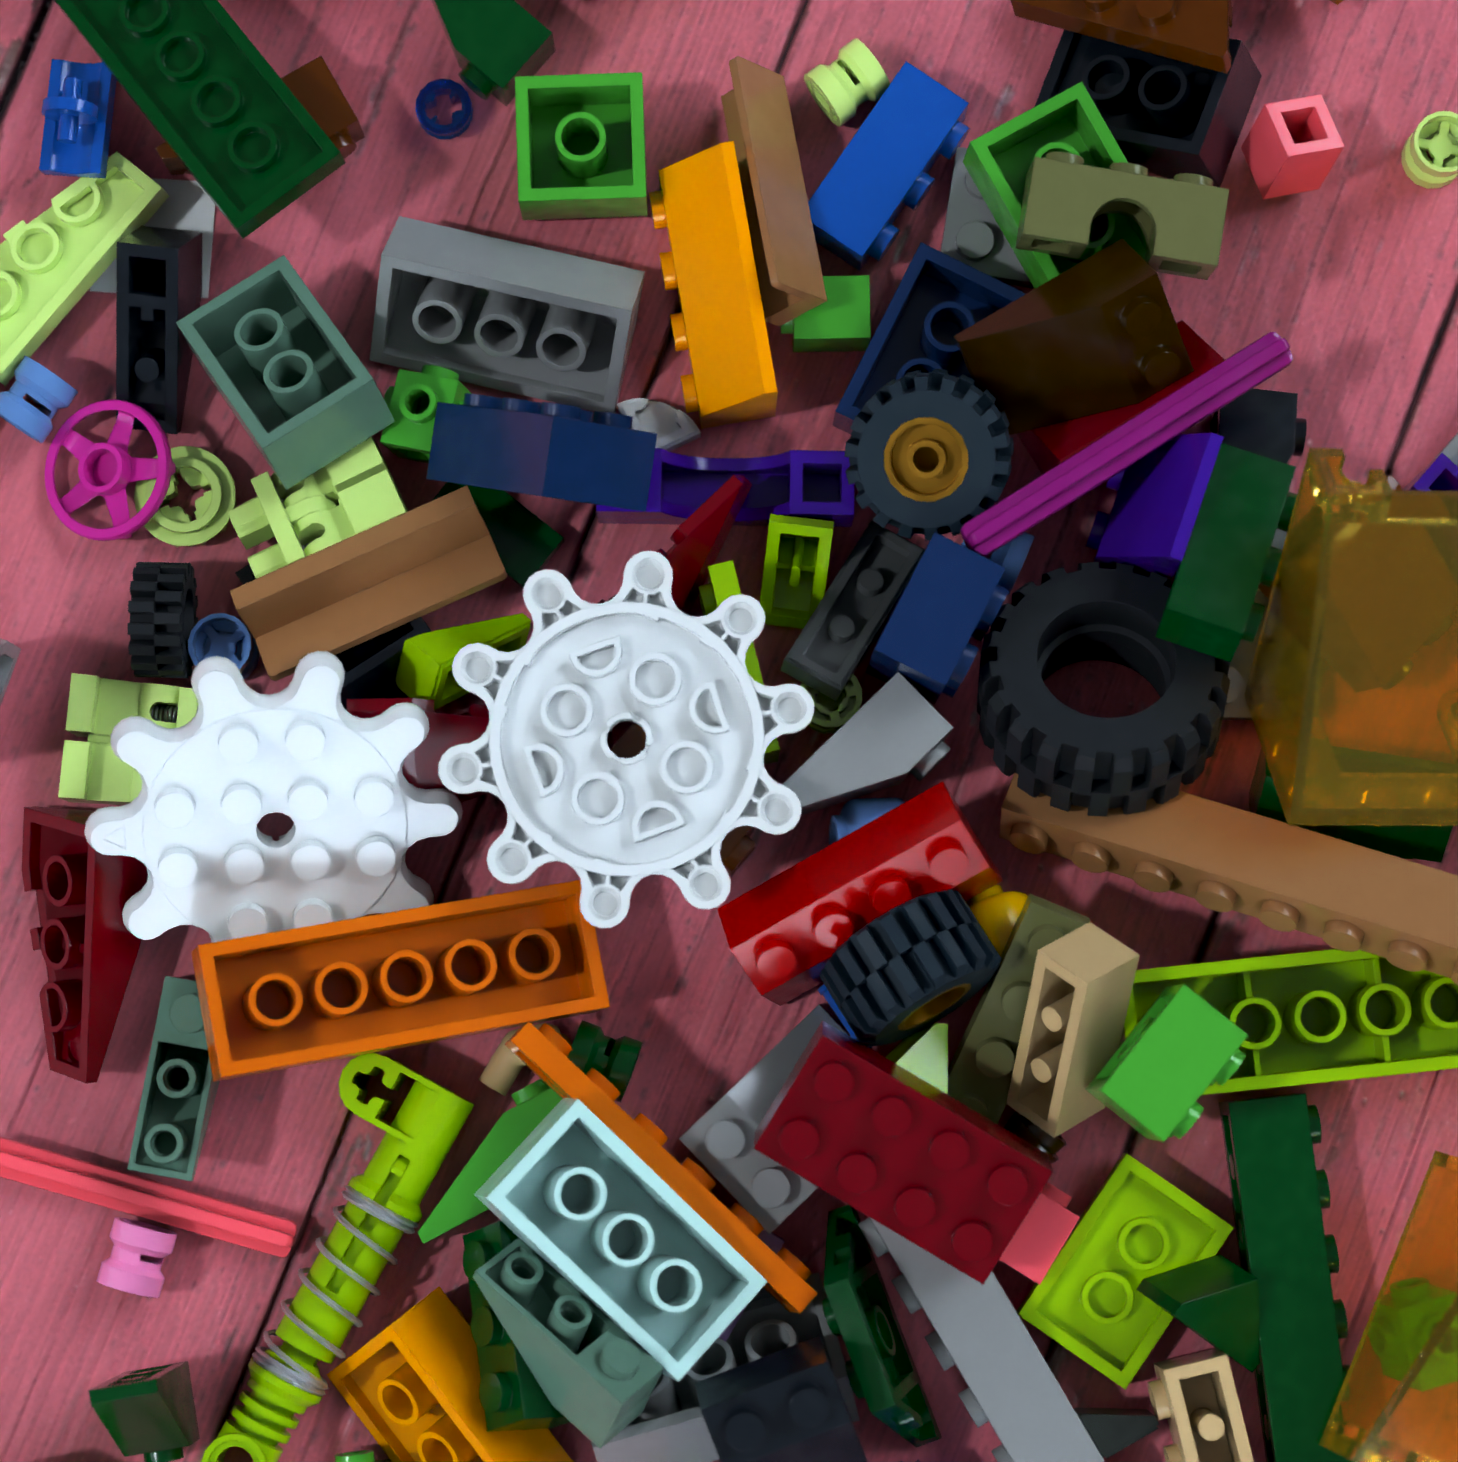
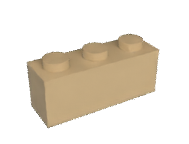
M1091 922L1037 951L1006 1102L1007 1105L1053 1138L1104 1109L1106 1106L1089 1093L1086 1088L1119 1047L1140 956Z

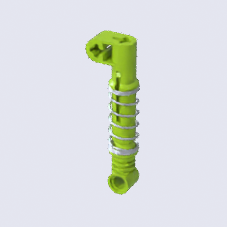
M376 1053L359 1055L350 1060L344 1067L338 1082L339 1095L344 1105L355 1115L386 1131L364 1173L353 1176L348 1185L345 1186L346 1191H343L342 1194L348 1200L346 1205L333 1207V1213L337 1219L329 1236L316 1238V1246L320 1250L311 1267L298 1270L302 1284L294 1299L281 1300V1308L285 1315L277 1329L265 1331L263 1334L264 1341L269 1348L258 1346L255 1347L256 1352L252 1353V1358L248 1363L250 1378L247 1381V1385L252 1391L242 1390L239 1400L244 1405H234L231 1410V1415L236 1420L226 1419L216 1439L204 1451L201 1462H224L226 1452L230 1447L236 1446L250 1453L253 1462H277L283 1449L278 1443L287 1444L291 1438V1434L286 1428L296 1429L299 1423V1419L294 1414L303 1415L307 1407L319 1404L322 1396L325 1395V1390L329 1389L327 1382L320 1376L317 1366L318 1361L321 1360L332 1364L335 1357L340 1359L346 1358L345 1353L340 1350V1347L352 1326H363L362 1321L357 1317L369 1295H381L375 1284L386 1264H398L397 1259L392 1253L404 1233H415L414 1228L418 1227L417 1223L422 1218L420 1203L475 1104L397 1060ZM382 1069L385 1072L382 1083L396 1091H399L407 1076L415 1080L391 1124L383 1120L392 1104L391 1101L379 1097H373L369 1103L365 1101L368 1090L360 1085L365 1074L377 1076ZM269 1335L279 1336L283 1339L282 1346H276L271 1341Z

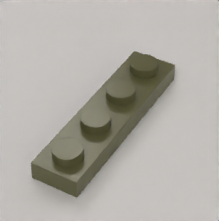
M1029 894L1001 954L1000 966L988 982L948 1067L949 1096L998 1124L1007 1105L1006 1102L1037 951L1090 922L1089 917Z

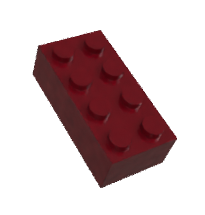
M823 1020L755 1130L753 1148L983 1285L1053 1173L1047 1153L867 1046L862 1045L857 1040Z

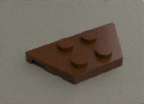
M1010 0L1017 17L1226 74L1231 68L1232 57L1229 49V27H1232L1231 0Z

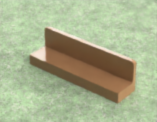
M737 56L729 61L734 89L722 95L721 100L729 141H734L765 322L781 326L826 302L827 296L784 76Z
M466 485L230 590V594L238 614L256 641L268 676L271 680L278 681L295 673L299 661L309 653L315 651H325L333 655L341 653L503 581L507 577V572L486 522Z

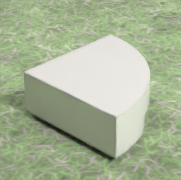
M634 398L617 403V409L620 414L633 417L631 429L657 433L655 448H662L670 452L701 437V432L694 421L686 413L669 404L646 398Z

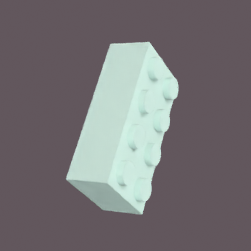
M563 1098L474 1194L528 1247L664 1367L662 1375L678 1382L768 1282L578 1098Z

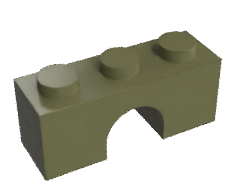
M1049 152L1045 158L1034 157L1027 172L1015 248L1079 259L1088 245L1091 222L1106 214H1121L1134 220L1142 229L1146 240L1145 261L1156 272L1207 280L1217 268L1219 262L1229 189L1214 187L1211 178L1199 174H1176L1174 180L1148 176L1149 170L1146 167L1133 163H1113L1109 169L1084 165V158L1076 154Z

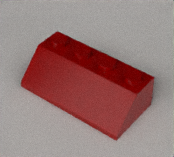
M942 781L717 910L731 952L761 996L781 1006L822 983L821 971L833 953L853 934L889 910L924 894L944 890L959 891L966 902L1002 882L1003 879Z

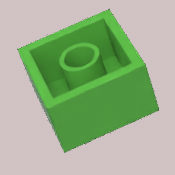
M642 72L516 76L518 202L522 219L548 220L648 216Z
M1185 984L1168 986L1087 1086L1086 1090L1145 1138L1165 1142L1168 1137L1171 1138L1174 1135L1180 1139L1194 1125L1203 1112L1204 1107L1197 1100L1209 1085L1212 1086L1215 1082L1220 1086L1225 1084L1245 1059L1246 1054L1238 1048L1248 1037V1034Z

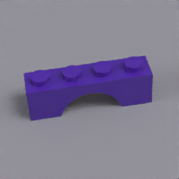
M655 448L646 512L596 504V513L599 523L681 525L733 475H744L752 483V487L733 525L769 526L770 514L834 521V527H851L854 518L855 483L850 485L848 483L846 470L850 464L849 457H844L845 451L790 450L777 455L755 458H706L681 455L662 448Z

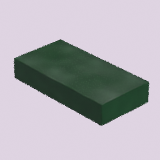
M447 482L433 500L466 485ZM467 485L486 522L507 576L524 589L528 578L535 572L543 569L564 543V538L505 491Z

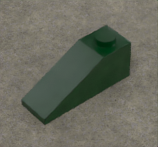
M432 0L459 67L462 68V71L458 74L460 79L484 100H487L492 94L507 106L515 97V77L534 76L555 52L552 32L514 0Z
M188 1361L123 1372L89 1390L91 1406L124 1457L143 1454L145 1462L174 1461L184 1458L183 1447L190 1446L200 1439Z

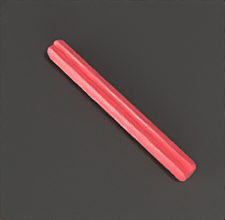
M0 1137L1 1178L280 1258L288 1257L294 1245L297 1224L293 1220Z

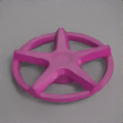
M101 400L78 410L64 422L56 433L46 458L45 487L53 511L59 520L72 532L97 541L128 539L132 537L134 532L150 521L160 508L167 494L171 476L176 472V466L172 461L171 449L164 430L148 411L136 404L123 400ZM108 410L118 411L117 420L107 443H93L73 430L80 421L92 414ZM135 418L150 432L156 446L158 459L131 457L128 454V445ZM61 445H63L79 460L78 475L80 481L65 496L59 498L55 487L54 472L57 455ZM156 478L154 489L148 501L130 519L126 495L127 485L130 482ZM102 496L108 507L113 527L105 529L90 528L77 522L69 514L94 497Z

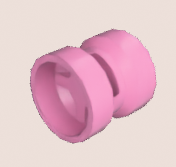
M115 1217L109 1236L114 1244L110 1257L102 1261L96 1281L120 1291L159 1298L165 1280L161 1272L164 1257L173 1253L178 1234L149 1223Z

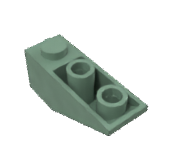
M165 976L127 1170L193 1181L220 1083V1081L213 1082L197 984L194 980Z
M517 1238L475 1271L473 1279L551 1405L597 1447L601 1449L643 1412L664 1367L520 1238Z

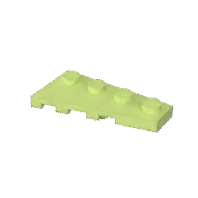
M117 151L108 157L106 179L79 178L51 199L52 206L28 224L22 220L3 234L6 240L0 244V382L4 386L14 377V370L24 356L30 358L116 259L117 241L139 227L144 226L169 197L159 184Z

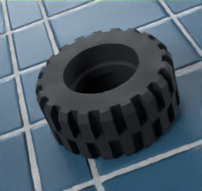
M1099 562L1079 563L1075 572L1066 573L1064 567L1042 574L1041 585L1036 586L1032 581L1024 584L1012 594L1011 604L1007 603L1001 606L991 625L990 633L984 636L981 649L977 693V713L980 715L979 730L984 745L994 749L993 761L1007 776H1011L1016 772L1018 774L1017 787L1031 797L1037 798L1041 792L1051 797L1050 806L1067 812L1070 811L1071 805L1088 808V816L1107 817L1108 809L1121 807L1123 814L1128 815L1145 811L1147 800L1151 798L1157 804H1163L1179 795L1181 783L1184 785L1192 784L1204 771L1206 759L1213 756L1219 741L1230 679L1228 678L1230 662L1155 637L1171 590L1170 579L1153 571L1149 577L1135 573L1134 565L1116 563V569L1099 568ZM1088 660L1109 661L1124 665L1142 675L1155 688L1160 699L1145 710L1132 715L1117 718L1095 717L1080 713L1063 704L1049 691L1044 681L1057 670L1073 663Z

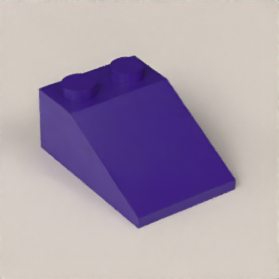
M1212 432L1180 434L1108 479L1106 488L1117 491L1110 514L1097 511L1086 543V547L1097 550L1093 562H1099V568L1116 569V563L1134 565L1135 573L1149 577L1153 571L1171 580L1183 560L1224 436Z

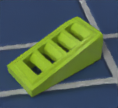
M523 613L413 636L404 642L395 679L396 684L410 698L434 700V710L470 693L458 685L453 676V660L461 648L468 644L481 643L503 652L519 650L526 645L531 620Z

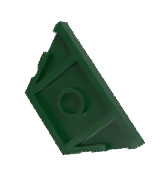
M847 1204L828 1212L824 1289L827 1297L822 1300L824 1316L831 1332L835 1336L842 1335L851 1359L846 1361V1373L858 1399L865 1398L872 1415L912 1445L919 1447L939 1440L942 1436L870 1244L858 1225L861 1223L858 1212Z

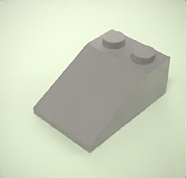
M897 672L782 785L796 793L801 803V815L899 785L910 774L920 782L951 750L944 740L953 727Z
M820 1005L812 1010L679 1138L732 1196L763 1226L768 1234H771L818 1188V1186L775 1162L753 1147L755 1130L822 1020L848 1035Z

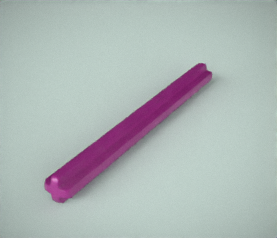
M1276 332L1267 333L964 523L960 532L967 548L984 557L988 556L1288 367L1293 360L1289 343Z

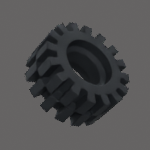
M137 562L132 573L133 581L130 583L131 601H128V612L130 613V623H128L130 642L128 648L129 655H132L130 664L132 670H134V676L189 678L192 674L194 663L188 652V639L192 628L198 622V617H196L198 596H195L197 583L196 578H194V568L191 566V563Z

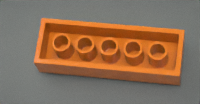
M581 880L197 945L191 952L213 1082L522 1026L528 1021L531 1024L590 1014L609 1008L610 1004L595 926H592L584 919L580 910Z

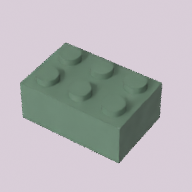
M285 255L176 322L200 365L286 490L395 422L373 377Z

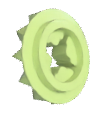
M192 446L170 448L176 472L171 476L169 488L161 506L170 503V499L178 496L177 485L179 481L176 474L179 473L193 490L201 488L204 491L210 488L212 490L204 492V496L195 500L196 511L194 514L196 520L192 521V518L180 506L170 507L167 505L162 508L160 506L144 527L157 539L177 548L181 546L205 545L208 540L215 537L218 533L226 531L227 523L230 520L227 512L237 507L235 481L225 464L209 451ZM156 478L136 482L134 502L137 513L148 501L154 489Z

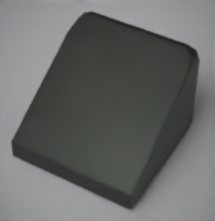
M1074 1408L1101 1456L1106 1458L1157 1430V1426L1160 1425L1156 1417L1147 1409Z

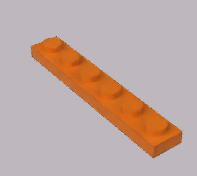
M528 1021L505 1043L520 1060L562 1099L578 1098L768 1281L763 1288L788 1312L801 1313L818 1293L805 1282L812 1274L810 1270L787 1249L782 1247L777 1254L758 1237L764 1230L763 1226L746 1209L737 1203H734L728 1209L710 1192L716 1185L715 1181L690 1158H686L680 1164L662 1147L668 1140V1137L648 1117L639 1113L632 1119L614 1101L621 1094L605 1076L594 1068H591L585 1074L566 1057L573 1048L556 1030L546 1023H543L537 1029Z

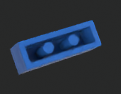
M906 61L808 201L816 242L858 271L863 268L870 256L880 261L900 231L892 224L905 205L912 210H916L932 187L935 178L928 174L940 155L950 160L966 138L970 128L963 124L969 103Z

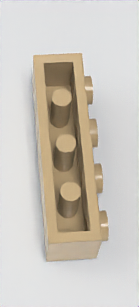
M1214 1348L1153 1363L1157 1380L1147 1382L1150 1401L1157 1421L1167 1419L1173 1444L1163 1446L1166 1462H1254L1227 1354Z

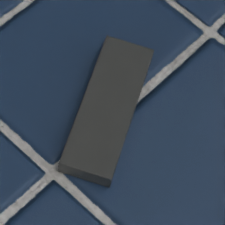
M871 521L786 655L780 671L837 701L903 594L925 549Z

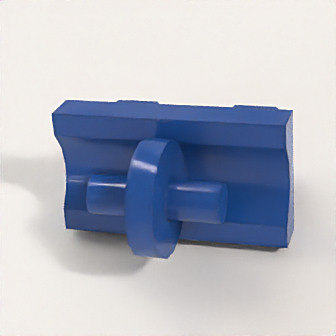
M52 59L48 96L43 99L42 115L45 116L39 170L43 174L106 179L117 80L103 62L76 63Z

